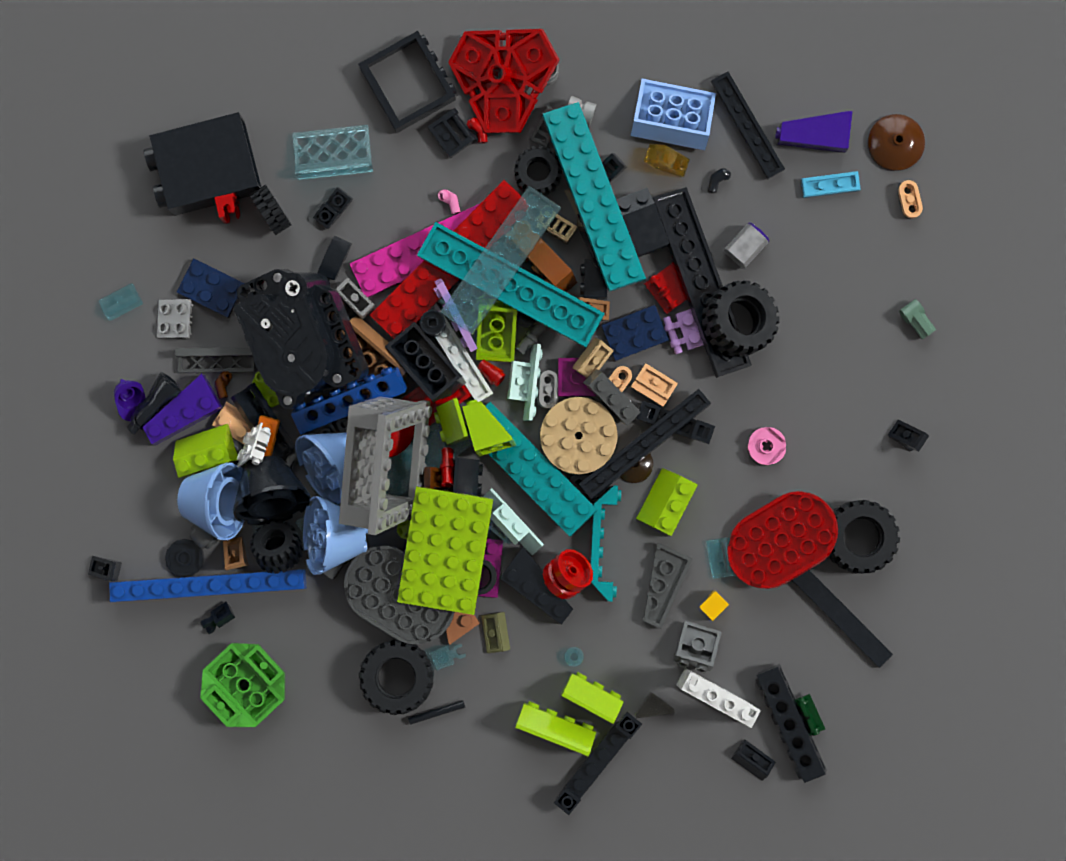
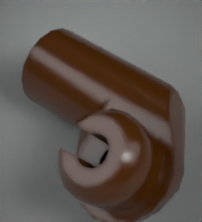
M228 371L221 372L215 381L219 400L228 397L226 387L232 379V374Z

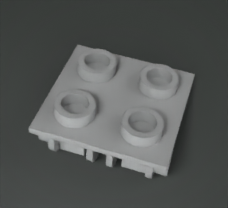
M191 299L159 300L157 338L190 339V335H192L190 326L192 321H190V318H193L191 316L193 307Z

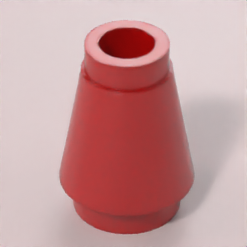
M485 359L477 366L487 381L496 387L506 377L503 373L504 370Z

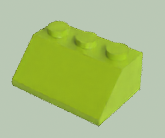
M225 424L175 441L173 461L178 478H186L227 462L233 463L238 461L229 425Z
M662 468L636 519L668 536H672L698 484Z
M580 672L572 673L561 695L614 724L624 702L620 699L621 695L613 690L610 693L603 690L605 686L596 681L593 684L586 680L587 676Z

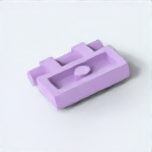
M691 309L675 314L677 319L675 323H672L670 316L663 318L665 323L664 329L669 334L670 346L674 348L676 355L683 352L681 348L683 344H686L687 350L704 345ZM677 328L681 330L683 336L681 339L677 337L675 331Z

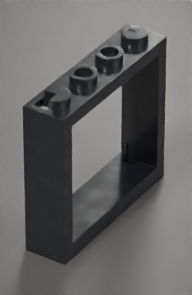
M418 31L358 64L396 133L456 101L454 95L457 93L452 83L448 84L445 78L448 76L444 68L438 67L436 54L434 51H429L427 47L429 45L428 40L424 34L420 35ZM417 41L444 88L446 95L399 121L369 67Z

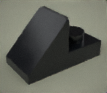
M899 419L888 433L890 438L908 450L913 451L914 449L918 452L929 437L926 432Z

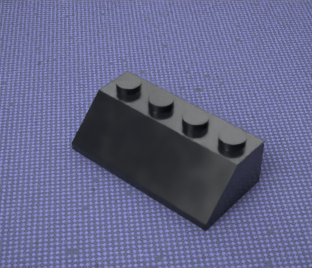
M415 322L385 346L432 402L453 395L466 384L462 375Z
M455 457L453 492L473 496L481 495L482 483H478L479 476L483 475V464H480V460Z

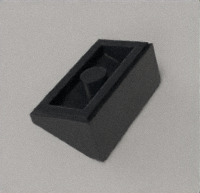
M745 739L731 758L761 781L768 777L776 763Z

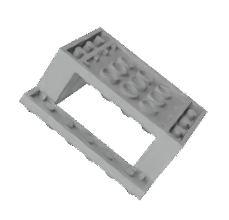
M380 396L349 406L339 524L368 529V534L377 535L411 519L416 486L424 487V467H427L425 456L428 453L427 437L430 434L428 423L432 414L431 401L421 400L413 402ZM415 425L408 497L386 494L390 485L387 474L392 463L391 459H389V452L393 448L391 433Z

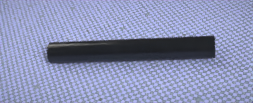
M464 700L408 717L410 725L465 708Z

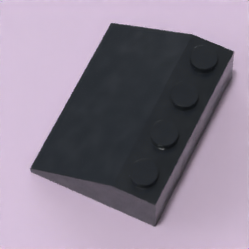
M648 188L616 199L638 257L669 246L667 234ZM577 214L576 225L599 272H601L581 217Z

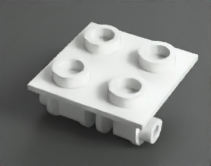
M263 423L253 427L249 433L245 434L243 450L241 449L237 456L239 461L237 468L248 460H252L254 465H259L263 461L264 452H266L265 447L268 446L271 436L269 428L263 427L262 429Z

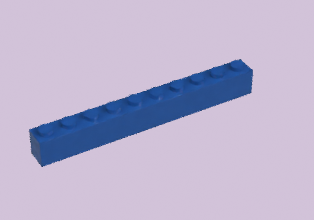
M306 569L280 571L278 574H275L273 571L272 573L258 572L109 583L110 602L307 588Z

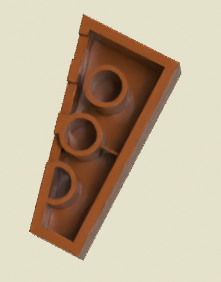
M523 219L505 233L508 238L507 244L513 250L517 249L520 252L518 255L525 263L529 262L532 266L531 269L538 276L541 275L544 281L565 292H568L578 283L573 271Z

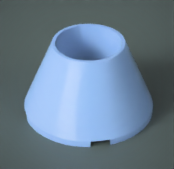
M227 462L185 478L180 485L177 498L178 509L182 517L219 540H230L235 537L245 520L238 521L233 513L243 469Z

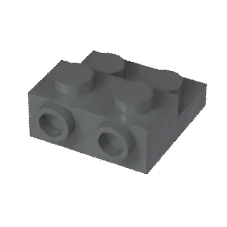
M685 620L673 660L677 661V665L681 667L694 666L696 667L695 670L701 673L711 671L722 631Z

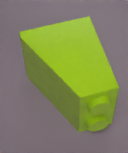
M472 400L462 407L474 450L479 457L516 446L511 435L481 401Z

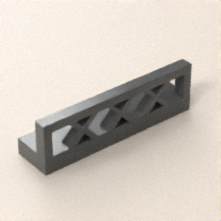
M175 348V356L178 357V373L255 372L254 357L250 348ZM224 357H229L234 362L229 368H223L219 364ZM243 357H250V368H242L238 362ZM183 358H191L195 364L190 369H183ZM204 358H210L215 362L210 368H204L200 364Z

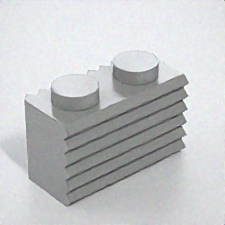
M346 278L335 289L362 320L375 309V304L364 295L350 278Z

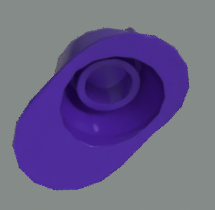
M120 379V383L114 389L115 404L120 417L125 421L131 422L135 408L146 398L144 389L137 381Z

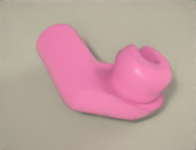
M448 190L439 191L438 199L450 205L451 214L460 213L457 195Z

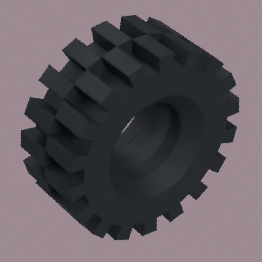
M266 184L249 194L275 235L291 226L290 221Z

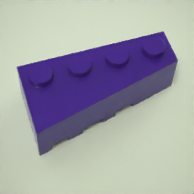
M201 373L176 398L144 425L143 429L151 444L158 445L219 412L223 407L208 379Z

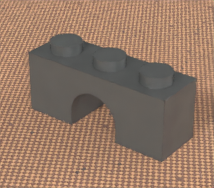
M596 369L583 382L595 396L609 407V410L623 424L628 426L640 413L635 405L603 372Z

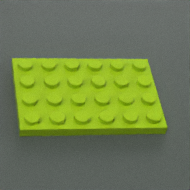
M416 486L397 602L471 615L475 614L494 499Z

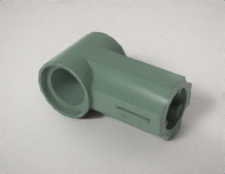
M914 299L899 310L902 318L908 324H911L921 339L926 338L936 330L924 314L925 310L918 300Z

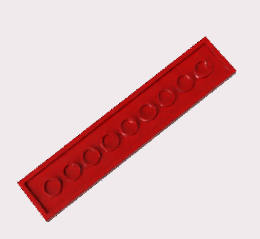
M503 180L454 232L490 250L532 206ZM424 260L370 316L394 339L413 322L417 323L422 315L441 299L438 298L433 289L437 287L434 281L441 278L449 291L460 279Z

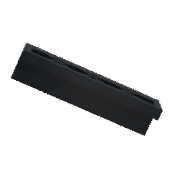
M255 382L231 397V400L251 430L253 427L258 426L261 415L278 420ZM279 423L272 456L283 457L293 450L295 445L281 423Z

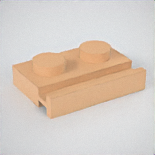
M645 363L631 388L664 407L678 383Z
M226 401L212 426L219 427L228 424L232 438L244 444L243 438L251 429L237 407Z

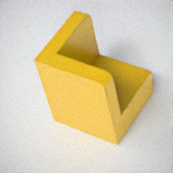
M713 591L700 605V609L713 621L729 604L716 591Z

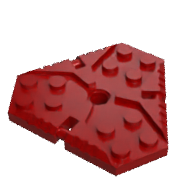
M543 29L506 30L505 33H502L500 30L464 31L448 63L464 94L470 96L469 103L485 133H521L538 101L539 93L543 92L560 60ZM503 40H506V46H503ZM502 69L503 75L499 79L498 73ZM529 87L533 89L531 94L527 93ZM480 89L481 93L477 95L476 90Z

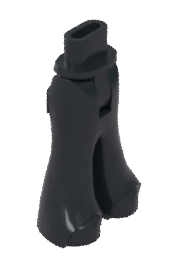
M160 372L148 396L135 408L131 417V423L127 426L132 434L135 435L139 429L143 430V426L153 418L161 406L170 399L176 398L182 392L177 387L178 384L167 374Z

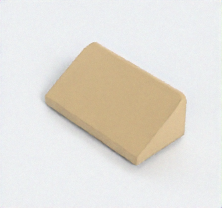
M595 337L573 365V369L585 378H588L596 369H601L613 353V350L602 340Z

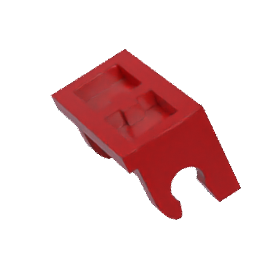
M234 193L215 197L219 218L225 224L230 223L229 214L236 212L237 219L240 218L238 205L240 201Z

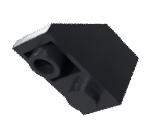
M585 259L584 264L580 266V276H584V283H580V295H584V298L607 300V286L602 273L599 272L598 268L589 259Z

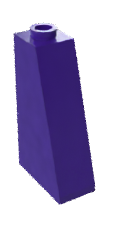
M853 111L782 122L780 127L776 128L775 139H778V145L845 153L849 148Z

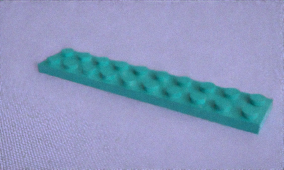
M579 102L543 113V120L608 291L611 292L644 281L646 279Z
M437 222L434 223L417 254V257L587 348L605 315L604 312Z

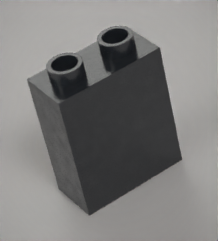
M239 112L149 135L152 147L144 149L145 160L150 172L158 170L161 184L153 186L155 199L159 208L167 206L168 210L175 216L215 206V197L234 193L238 199L249 197V194L262 187L246 124Z

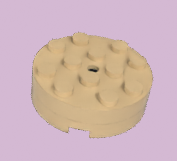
M585 397L568 398L557 403L546 414L540 431L541 447L546 458L560 471L572 475L589 474L602 467L611 458L617 444V427L610 412L599 402ZM580 433L582 438L577 439L575 434Z

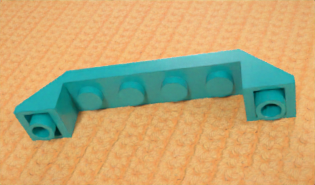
M616 485L593 504L597 511L593 514L591 567L593 570V580L591 583L609 602L616 598L617 586H613V582L598 581V578H602V566H599V558H603V547H600V539H604V528L601 527V520H605V508H602V505H617V501H621V490H618Z

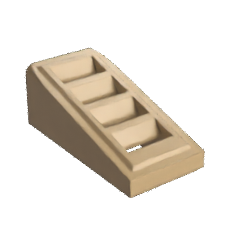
M548 208L544 209L535 223L565 244L569 242L578 228ZM549 214L551 217L549 218L547 223H542L546 216ZM555 218L557 221L554 224V226L550 228L549 225ZM561 222L563 226L561 227L559 232L555 231ZM566 227L570 228L565 236L562 235Z

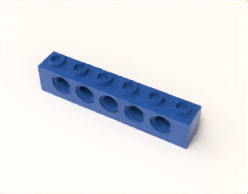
M385 368L379 375L370 374L364 378V381L355 382L342 390L336 388L325 397L319 395L313 398L310 403L305 404L303 402L291 413L300 435L348 416L350 405L380 396L393 398L405 393L407 385L399 368ZM378 382H385L388 388H381ZM361 389L369 390L370 395H364ZM344 396H350L353 402L345 401ZM327 403L334 404L335 409H329ZM309 410H315L318 416H312Z

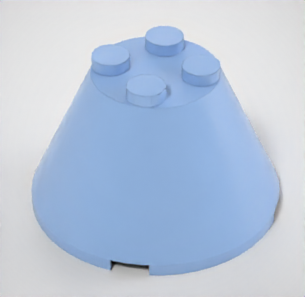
M347 432L309 434L298 437L295 442V452L299 465H304L307 475H305L307 481L320 497L337 505L340 504Z
M313 496L310 499L312 503L311 506L306 507L303 521V548L308 550L309 559H306V563L313 575H320L367 551V542L365 540L368 529L339 524V505L320 496Z

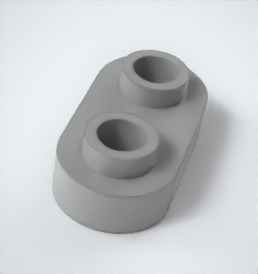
M551 370L543 371L538 379L537 402L541 408L549 409L557 403L558 376ZM545 377L549 378L548 384L544 381ZM545 396L549 398L548 403L544 402Z

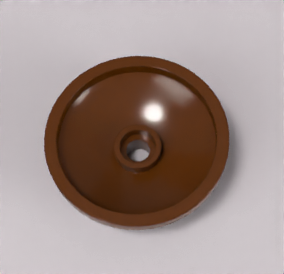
M892 114L881 118L874 124L868 136V149L871 157L879 166L891 171H902L912 167L921 158L925 148V137L921 127L912 118L901 114ZM896 137H900L902 142L898 143Z

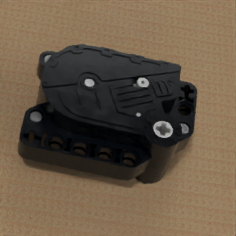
M274 269L239 286L237 296L240 303L234 306L235 314L239 324L242 326L245 339L251 349L257 369H259L263 381L270 389L276 392L279 403L284 409L299 407L303 404L307 394L321 393L333 387L349 386L368 376L369 368L342 299L336 290L330 288V282L326 276L316 272H293L288 269ZM264 281L267 283L266 289L263 287ZM349 348L352 350L351 357H349Z

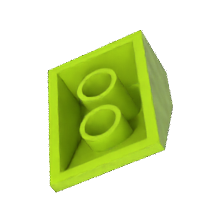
M480 298L476 360L514 361L517 310L497 299Z
M457 398L436 407L437 412L434 415L437 424L441 423L443 429L439 431L442 442L451 445L470 439Z

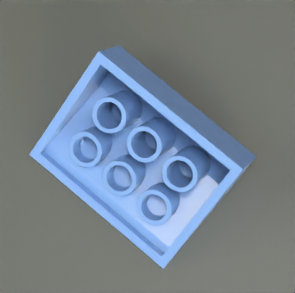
M642 79L631 136L705 150L710 134L716 93Z

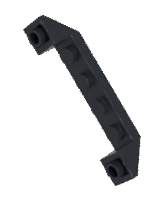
M627 711L614 724L568 781L554 801V804L567 815H570L581 801V797L627 740L633 737L642 723Z

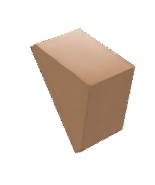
M242 537L223 541L226 570L249 566Z

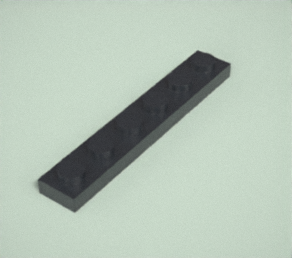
M729 71L711 81L712 85L767 180L784 171V166Z

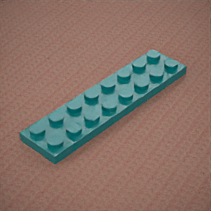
M489 402L485 407L516 443V446L493 452L489 455L571 537L597 509Z

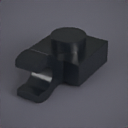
M226 601L210 612L212 616L202 620L200 623L202 628H205L207 633L211 634L215 631L216 626L222 627L234 619L235 615L231 606Z

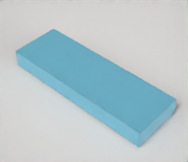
M858 171L801 179L803 198L861 190Z

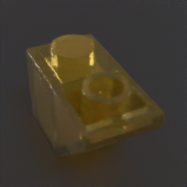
M650 144L644 162L656 169L684 177L690 159L667 145Z

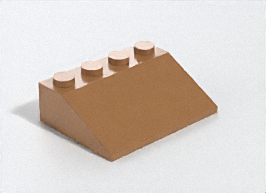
M358 315L352 318L350 322L369 368L368 375L374 374L376 376L381 374V371L385 368L392 367L393 369L398 367L403 379H405L408 375L407 371L385 347L389 342ZM349 348V357H351L352 350ZM378 382L381 388H388L385 382ZM361 389L364 395H370L369 390Z

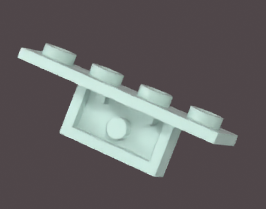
M541 344L531 346L529 363L511 361L507 399L525 402L523 421H532L536 414L534 403L535 398L538 396V387H536L537 379L540 377V368L538 367L543 354Z
M492 488L483 496L494 499L490 519L514 545L520 542L531 555L544 545Z

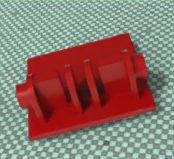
M674 262L644 283L666 314L687 300Z

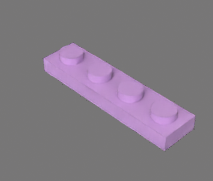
M440 278L434 281L437 287L433 289L438 298H443L445 304L442 306L446 314L452 315L454 320L451 321V324L456 332L460 331L462 337L459 339L464 349L468 347L470 352L478 349L443 280Z

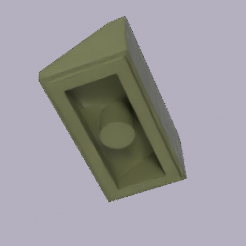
M505 613L481 615L487 653L510 650Z

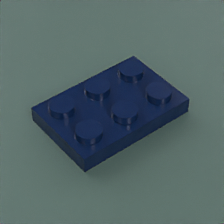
M193 258L177 293L229 318L238 300L237 289L244 283Z
M655 305L602 325L609 347L613 350L612 355L615 361L669 341Z

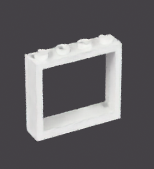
M687 668L684 669L676 684L681 690L752 728L761 711L749 702Z

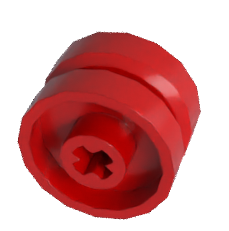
M567 549L546 564L543 569V579L549 591L561 599H570L590 585L593 580V570L584 555L576 550Z

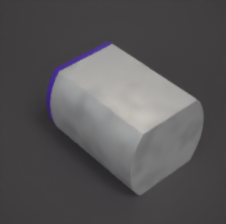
M748 222L726 246L724 252L736 264L745 269L770 241L755 224Z

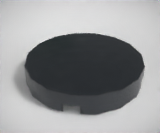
M177 540L166 551V566L176 576H193L203 566L204 552L193 540Z

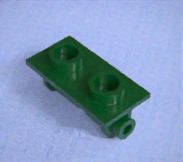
M807 694L795 699L797 707L799 706L809 729L808 732L815 736L826 728L811 695Z

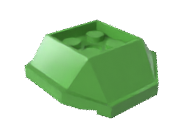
M231 643L203 669L200 698L226 727H256L285 700V672L259 644ZM242 679H245L249 682V688L247 690H244L240 687V682Z

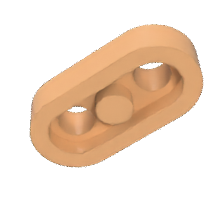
M906 180L902 182L898 187L902 212L907 218L914 219L923 210L919 189L914 181ZM909 188L910 194H906L904 189ZM909 206L914 207L915 211L910 212Z
M620 366L614 370L608 379L623 392L632 379V372L628 367ZM620 373H624L626 375V378L624 380H621L619 378Z

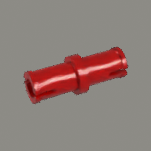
M446 447L441 449V486L450 488L454 486V450Z

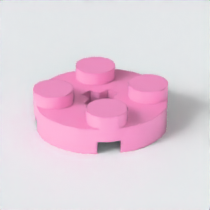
M764 427L757 429L748 440L747 450L750 457L761 465L768 466L779 462L786 452L785 437L775 428ZM771 442L770 447L772 449L764 451L762 443Z

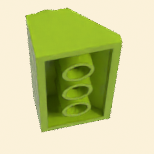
M531 701L528 704H523L515 728L589 756L596 736V731L593 730L594 726L585 722L582 725L575 723L576 719L567 715L562 718L557 716V711L549 708L546 711L539 708V704Z

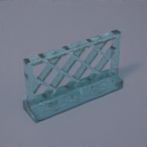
M368 125L293 133L295 173L298 180L373 172ZM365 131V137L361 142L353 137L356 132ZM340 133H344L347 136L342 144L334 139ZM325 135L329 139L323 146L315 141L319 136ZM306 137L310 141L302 148L298 144L297 138ZM350 139L358 144L352 152L344 147ZM331 142L339 146L333 154L325 149ZM313 143L320 148L314 156L307 151ZM362 147L367 151V157L359 158L355 153ZM343 149L349 155L346 159L340 160L336 155ZM323 151L330 156L325 162L317 159ZM304 153L312 158L307 164H300L299 159Z

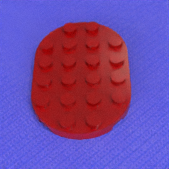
M802 491L786 493L746 516L735 526L731 533L729 546L727 547L730 566L737 577L750 586L760 589L780 587L820 564L830 555L838 537L836 516L831 507L814 494Z

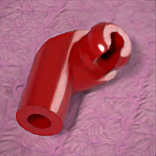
M478 118L469 119L467 127L478 132V143H488L487 133L484 132Z

